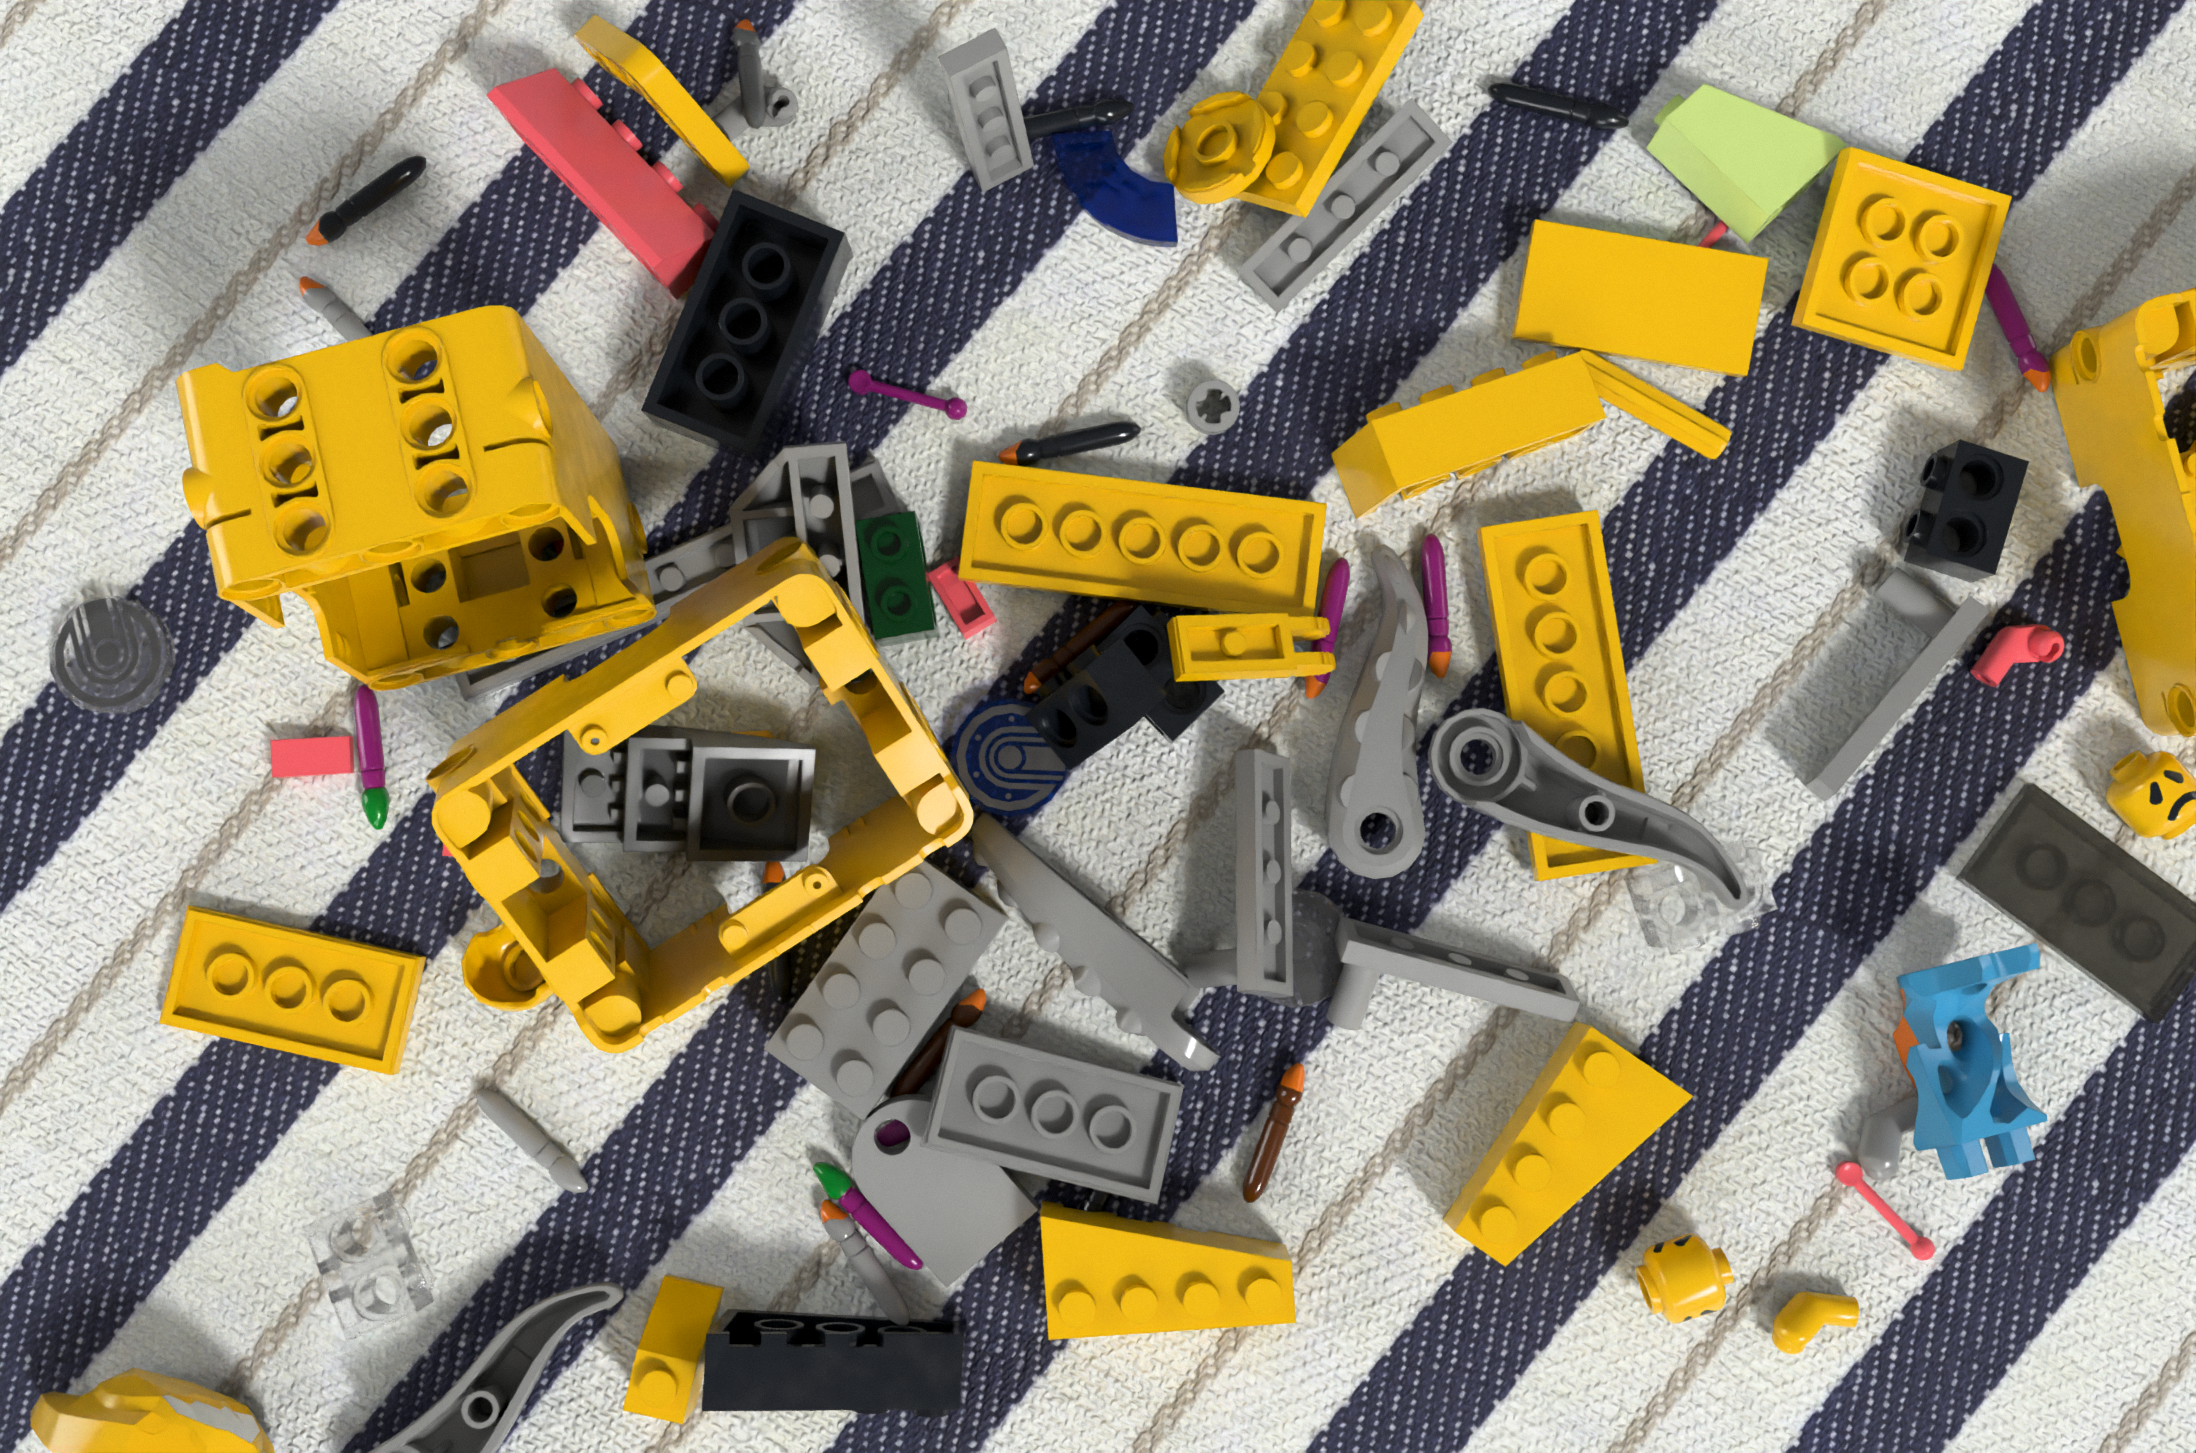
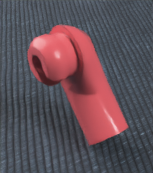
M2046 625L2006 626L1997 632L1970 672L1982 683L1991 687H1997L2013 663L2039 661L2050 663L2057 660L2064 650V639L2060 633L2051 630Z

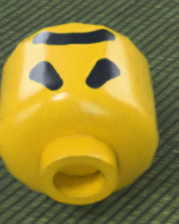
M2137 750L2123 757L2109 771L2114 780L2106 791V801L2138 836L2144 838L2159 836L2162 840L2166 841L2179 836L2196 823V778L2170 752L2157 751L2144 756Z
M1694 1233L1648 1247L1643 1254V1265L1635 1268L1640 1290L1650 1312L1653 1315L1661 1313L1673 1324H1679L1720 1310L1726 1302L1724 1285L1734 1282L1731 1267L1723 1250L1720 1247L1710 1249L1707 1243Z

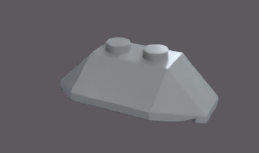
M846 441L783 446L729 508L736 565L780 538L796 537L806 541L815 551L833 581L839 583L866 626ZM771 599L767 604L743 618L744 628L778 658L797 671V675L810 686L819 685L818 679L821 675L803 650L797 631L792 624H787ZM870 669L850 682L865 680L870 676Z

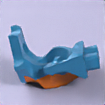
M2037 943L1976 956L1896 977L1903 1000V1016L1899 1026L1893 1032V1037L1903 1067L1913 1086L1918 1091V1110L1913 1144L1917 1151L1936 1148L1946 1180L1969 1178L1989 1172L1979 1141L1982 1138L1985 1140L1993 1168L2035 1160L2026 1127L2046 1122L2047 1115L2030 1100L2019 1085L2012 1063L2009 1033H1998V1029L1985 1013V1001L1996 984L2025 972L2039 969L2040 952ZM1952 1022L1959 1025L1962 1031V1043L1959 1051H1953L1948 1046L1947 1030Z

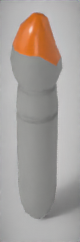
M307 276L300 278L299 289L305 302L313 310L323 314L327 321L348 342L373 335L344 305L337 301L334 292L328 287Z
M824 1200L820 1213L826 1232L832 1239L840 1242L839 1245L844 1254L849 1258V1262L886 1316L895 1324L906 1326L910 1321V1312L903 1296L870 1247L866 1245L865 1240L855 1231V1224L852 1218L831 1200Z

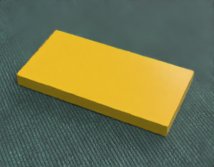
M1535 219L1531 224L1511 339L1578 351L1588 349L1596 354L1743 378L1748 375L1769 258Z
M190 905L187 906L159 1023L388 1075H395L400 1070L427 956L202 906Z

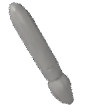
M482 1088L477 1090L476 1099L481 1110L531 1158H535L534 1160L548 1169L550 1177L557 1185L573 1193H583L588 1190V1184L577 1164L570 1157L561 1155L562 1153L552 1142H549V1139L506 1099L490 1089Z

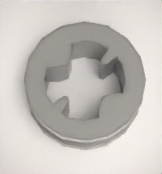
M1211 379L1201 382L1192 390L1187 399L1185 410L1187 419L1192 427L1202 434L1217 435L1224 433L1236 421L1239 415L1240 401L1233 387L1224 381ZM1207 392H1217L1221 394L1218 399L1219 402L1224 398L1228 402L1229 411L1221 413L1216 424L1204 421L1207 414L1200 417L1197 413L1196 404H1201L1206 400Z

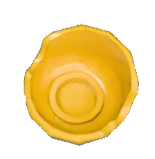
M504 923L489 931L477 932L471 938L462 958L461 966L464 985L479 1002L500 1011L519 1012L534 1008L554 994L538 967Z

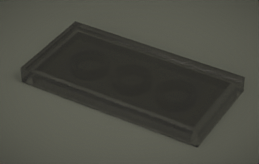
M2034 783L2022 786L1956 877L1958 881L2148 1022L2160 1024L2196 974V903Z

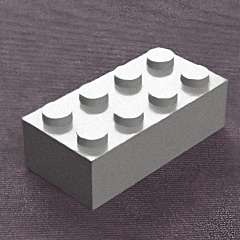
M924 858V861L889 884H883L878 888L767 1043L764 1050L864 1121L994 941L1009 917L930 860Z

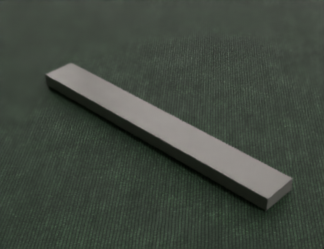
M878 459L850 470L855 521L902 513ZM731 522L644 560L657 615L653 619L628 628L454 674L464 701L469 703L669 617V607L736 566ZM568 595L561 598L555 606L554 617L561 618L569 615L575 609L577 596ZM455 642L444 646L443 649L452 646Z

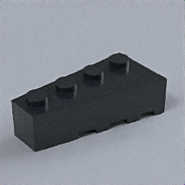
M727 1309L706 1335L702 1411L852 1410L862 1414H881L888 1410H912L914 1415L935 1418L947 1416L949 1410H960L963 1398L967 1322L910 1319L906 1326H899L888 1317Z

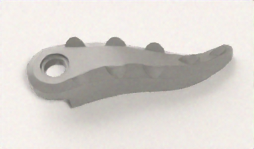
M1385 544L1377 545L1371 552V563L1381 587L1383 600L1382 615L1377 633L1340 726L1332 755L1324 819H1327L1329 845L1339 863L1353 874L1370 879L1393 877L1408 869L1421 853L1426 836L1416 766V727L1427 666V620L1421 597L1409 571L1395 551ZM1372 813L1385 815L1393 824V838L1383 848L1376 849L1370 847L1361 837L1360 827L1362 821Z
M1485 708L1460 711L1444 720L1433 734L1428 750L1430 773L1439 789L1454 801L1518 829L1555 840L1663 860L1680 865L1702 879L1724 906L1732 910H1740L1748 905L1749 893L1742 875L1720 842L1701 823L1669 803L1594 773L1554 747L1523 720L1515 721L1502 713ZM1471 740L1483 741L1492 751V764L1481 775L1469 773L1461 763L1460 754L1462 748Z
M988 812L982 813L972 825L971 837L974 841L973 858L978 865L989 866L998 878V897L1007 906L1020 908L1033 924L1032 931L1037 944L1044 951L1057 952L1074 970L1073 981L1075 987L1082 994L1093 997L1100 996L1117 1011L1115 1015L1117 1028L1125 1033L1147 1036L1162 1051L1189 1071H1209L1220 1058V1054L1184 1020V1012L1199 995L1200 988L1192 986L1184 974L1040 858Z
M594 1282L554 1294L528 1307L496 1334L462 1377L439 1401L413 1423L368 1453H496L521 1413L544 1368L565 1333L582 1318L616 1305L623 1298L624 1290L621 1285L614 1282Z

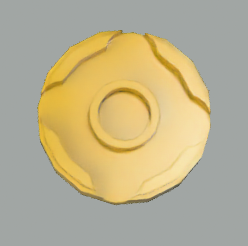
M1240 91L1217 93L1198 102L1187 112L1191 118L1184 124L1182 129L1178 125L1175 126L1168 137L1163 154L1165 176L1183 198L1197 204L1220 203L1240 194L1259 177L1271 158L1276 140L1274 121L1258 101L1253 100L1248 94Z

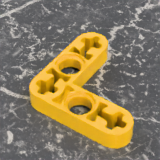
M595 14L574 34L575 39L606 72L645 98L698 160L723 185L730 189L750 169L748 162L662 62L642 43Z

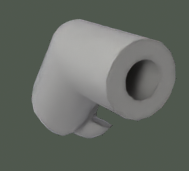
M764 86L766 117L761 127H782L791 123L796 117L798 107L795 94L785 87L774 88ZM741 95L711 118L730 142L750 127L743 115Z
M1913 1095L1870 1115L1863 1122L1858 1147V1160L1870 1178L1884 1181L1896 1174L1902 1135L1915 1129L1918 1097Z

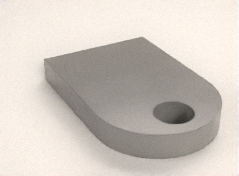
M922 1094L896 1096L875 1107L860 1125L851 1155L854 1179L861 1193L939 1281L948 1288L1037 1212L1038 1202L1006 1167L921 1147L920 1144L932 1097ZM888 1119L899 1120L908 1127L911 1138L907 1144L900 1148H888L878 1140L876 1135L877 1126Z

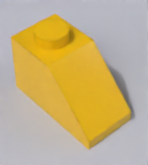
M669 1274L663 1277L636 1351L623 1411L683 1424L697 1406L704 1376L706 1335L717 1322L725 1287Z

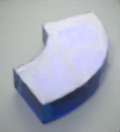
M1111 131L1053 135L1055 157L1063 181L1078 205L1094 221L1117 236L1132 242L1156 247H1177L1175 196L1172 184L1150 181L1132 171L1117 153Z

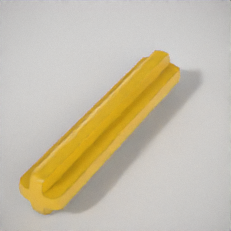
M1580 350L1599 398L1708 459H1716L1723 452L1730 440L1731 431L1729 428L1590 350Z

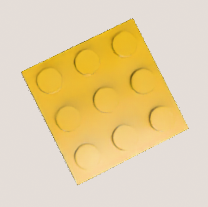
M1852 146L1841 149L1791 325L1948 372L1962 371L2012 196Z

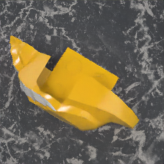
M134 1367L99 1383L96 1388L81 1396L56 1391L43 1393L31 1410L30 1426L43 1445L52 1453H275L271 1441L248 1406L193 1382Z

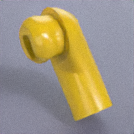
M1809 1291L1799 1292L1776 1315L1773 1321L1772 1341L1780 1351L1787 1354H1798L1804 1350L1806 1344L1811 1341L1824 1324L1854 1328L1859 1318L1858 1301L1852 1296Z

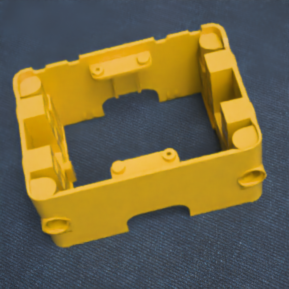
M2196 287L2179 293L2155 297L2104 325L2076 331L2071 343L2058 349L2049 360L2051 385L2079 487L2081 489L2094 484L2099 485L2108 496L2129 569L2130 590L2125 598L2113 601L2111 605L2139 703L2141 718L2149 730L2161 736H2196V450L2179 453L2175 438L2170 439L2168 437L2163 421L2165 409L2157 384V380L2164 378L2163 373L2196 365Z
M503 305L478 307L232 372L222 365L214 363L184 372L175 382L192 467L186 468L183 471V491L192 516L197 524L207 531L206 538L218 596L221 599L234 603L271 627L278 629L285 627L279 594L293 591L308 603L314 614L325 660L362 681L371 690L388 691L413 686L647 622L657 615L645 561L643 560V554L648 551L646 536L637 508L629 499L617 446L519 313L511 307ZM431 360H437L434 370L427 377L414 380V375L422 364ZM297 396L294 408L289 413L278 417L281 405L286 400ZM445 424H452L450 434L443 442L434 446H428V440L436 428ZM458 489H467L466 493L448 497ZM555 540H564V547L557 558L551 561H541V554L548 543ZM446 571V580L440 589L426 593V585L433 574ZM568 595H576L577 604L575 609L565 617L555 618L554 609L560 599ZM458 626L459 635L456 642L446 649L439 650L441 634L450 627Z
M783 537L775 540L770 545L669 607L670 615L660 626L619 653L571 681L564 674L466 736L458 739L449 748L446 759L437 765L425 778L436 794L432 809V826L437 836L460 864L472 886L488 901L538 967L551 990L570 1009L581 1031L601 1051L623 1053L644 1041L645 1036L664 1023L672 1022L705 1001L706 997L725 984H728L730 987L808 936L816 933L819 929L862 903L863 897L883 884H889L919 865L926 856L944 845L947 848L952 846L969 832L973 823V810L969 802V794L953 771L926 717L904 683L898 681L883 658L864 622L839 583L833 581L808 543L799 538ZM771 599L787 624H792L797 631L803 650L821 675L818 682L823 694L831 706L841 699L843 700L866 735L874 757L898 791V794L865 815L858 817L854 822L844 826L840 831L827 838L830 846L829 852L818 864H811L802 870L799 869L794 875L761 896L758 895L753 901L732 913V909L726 902L650 950L594 872L587 873L574 854L565 846L560 835L547 819L551 816L550 812L519 772L514 762L566 729L569 730L586 753L599 755L684 703L695 694L697 681L682 656L767 604ZM870 668L872 669L870 676L865 680L850 682ZM598 738L599 742L593 743L591 739ZM542 859H550L561 866L562 870L557 875L540 877Z

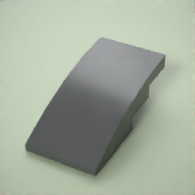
M647 725L606 752L592 755L586 753L569 730L566 729L563 731L559 835L563 843H622L623 852H685L686 861L807 862L816 748L810 744L754 735ZM592 738L591 741L593 743L599 742V739Z

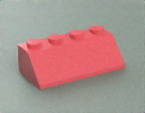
M552 68L496 86L486 95L525 144L676 300L693 286L719 222L700 202L691 209L679 197L677 193L683 186L663 163L658 160L652 167L648 165L637 153L643 147L639 139L620 119H617L610 125L597 112L603 103L579 77L570 84L556 68Z

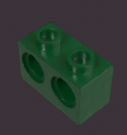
M910 511L855 521L875 640L881 647L940 637L921 522L916 512Z

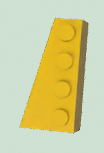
M1554 350L1548 351L1521 364L1522 371L1506 375L1503 367L1496 368L1473 378L1470 381L1471 388L1455 393L1451 384L1445 385L1418 398L1420 405L1402 410L1400 402H1394L1366 415L1368 424L1331 453L1355 518L1358 519L1376 512L1380 505L1397 493H1400L1402 501L1408 500L1448 481L1451 478L1449 474L1455 471L1458 480H1461L1502 461L1501 455L1506 454L1509 461L1580 435L1607 418L1581 352L1557 358Z
M1575 1021L1443 1218V1221L1454 1232L1506 1267L1693 1096L1592 1026Z
M1042 1201L1040 1222L1048 1340L1296 1323L1292 1260L1286 1245L1283 1243L1210 1230L1208 1232H1201L1176 1227V1224L1154 1220L1151 1223L1117 1217L1115 1213L1078 1210L1048 1201Z

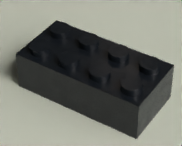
M733 189L641 411L657 426L764 468L853 254L845 232Z

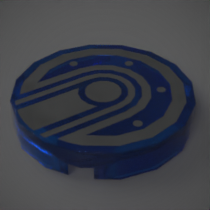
M1015 698L990 701L970 713L955 734L950 755L952 769L968 792L969 800L985 812L1004 817L1032 814L1051 802L1065 783L1068 768L1024 716L1037 705L1035 703Z

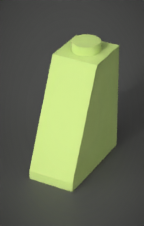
M1704 83L1686 100L1678 94L1661 109L1653 120L1659 128L1646 149L1748 244L1814 184L1835 161L1839 151L1847 145L1837 136Z

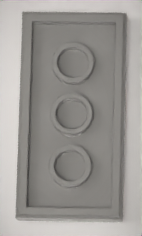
M952 1025L949 1028L920 1146L1150 1204H1158L1184 1085Z

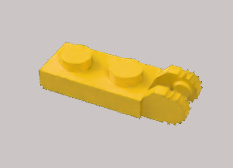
M1288 613L1181 615L1172 617L1167 623L1175 682L1289 678L1291 675L1295 677L1319 676L1332 672L1336 668L1333 653L1323 651L1294 652L1293 642L1303 640L1314 641L1329 635L1330 626L1327 617H1289Z

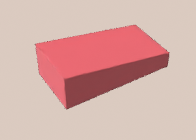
M956 556L929 572V578L964 638L967 640L997 622V619L974 582L959 581L960 558Z
M353 736L271 740L272 777L291 778L355 773Z

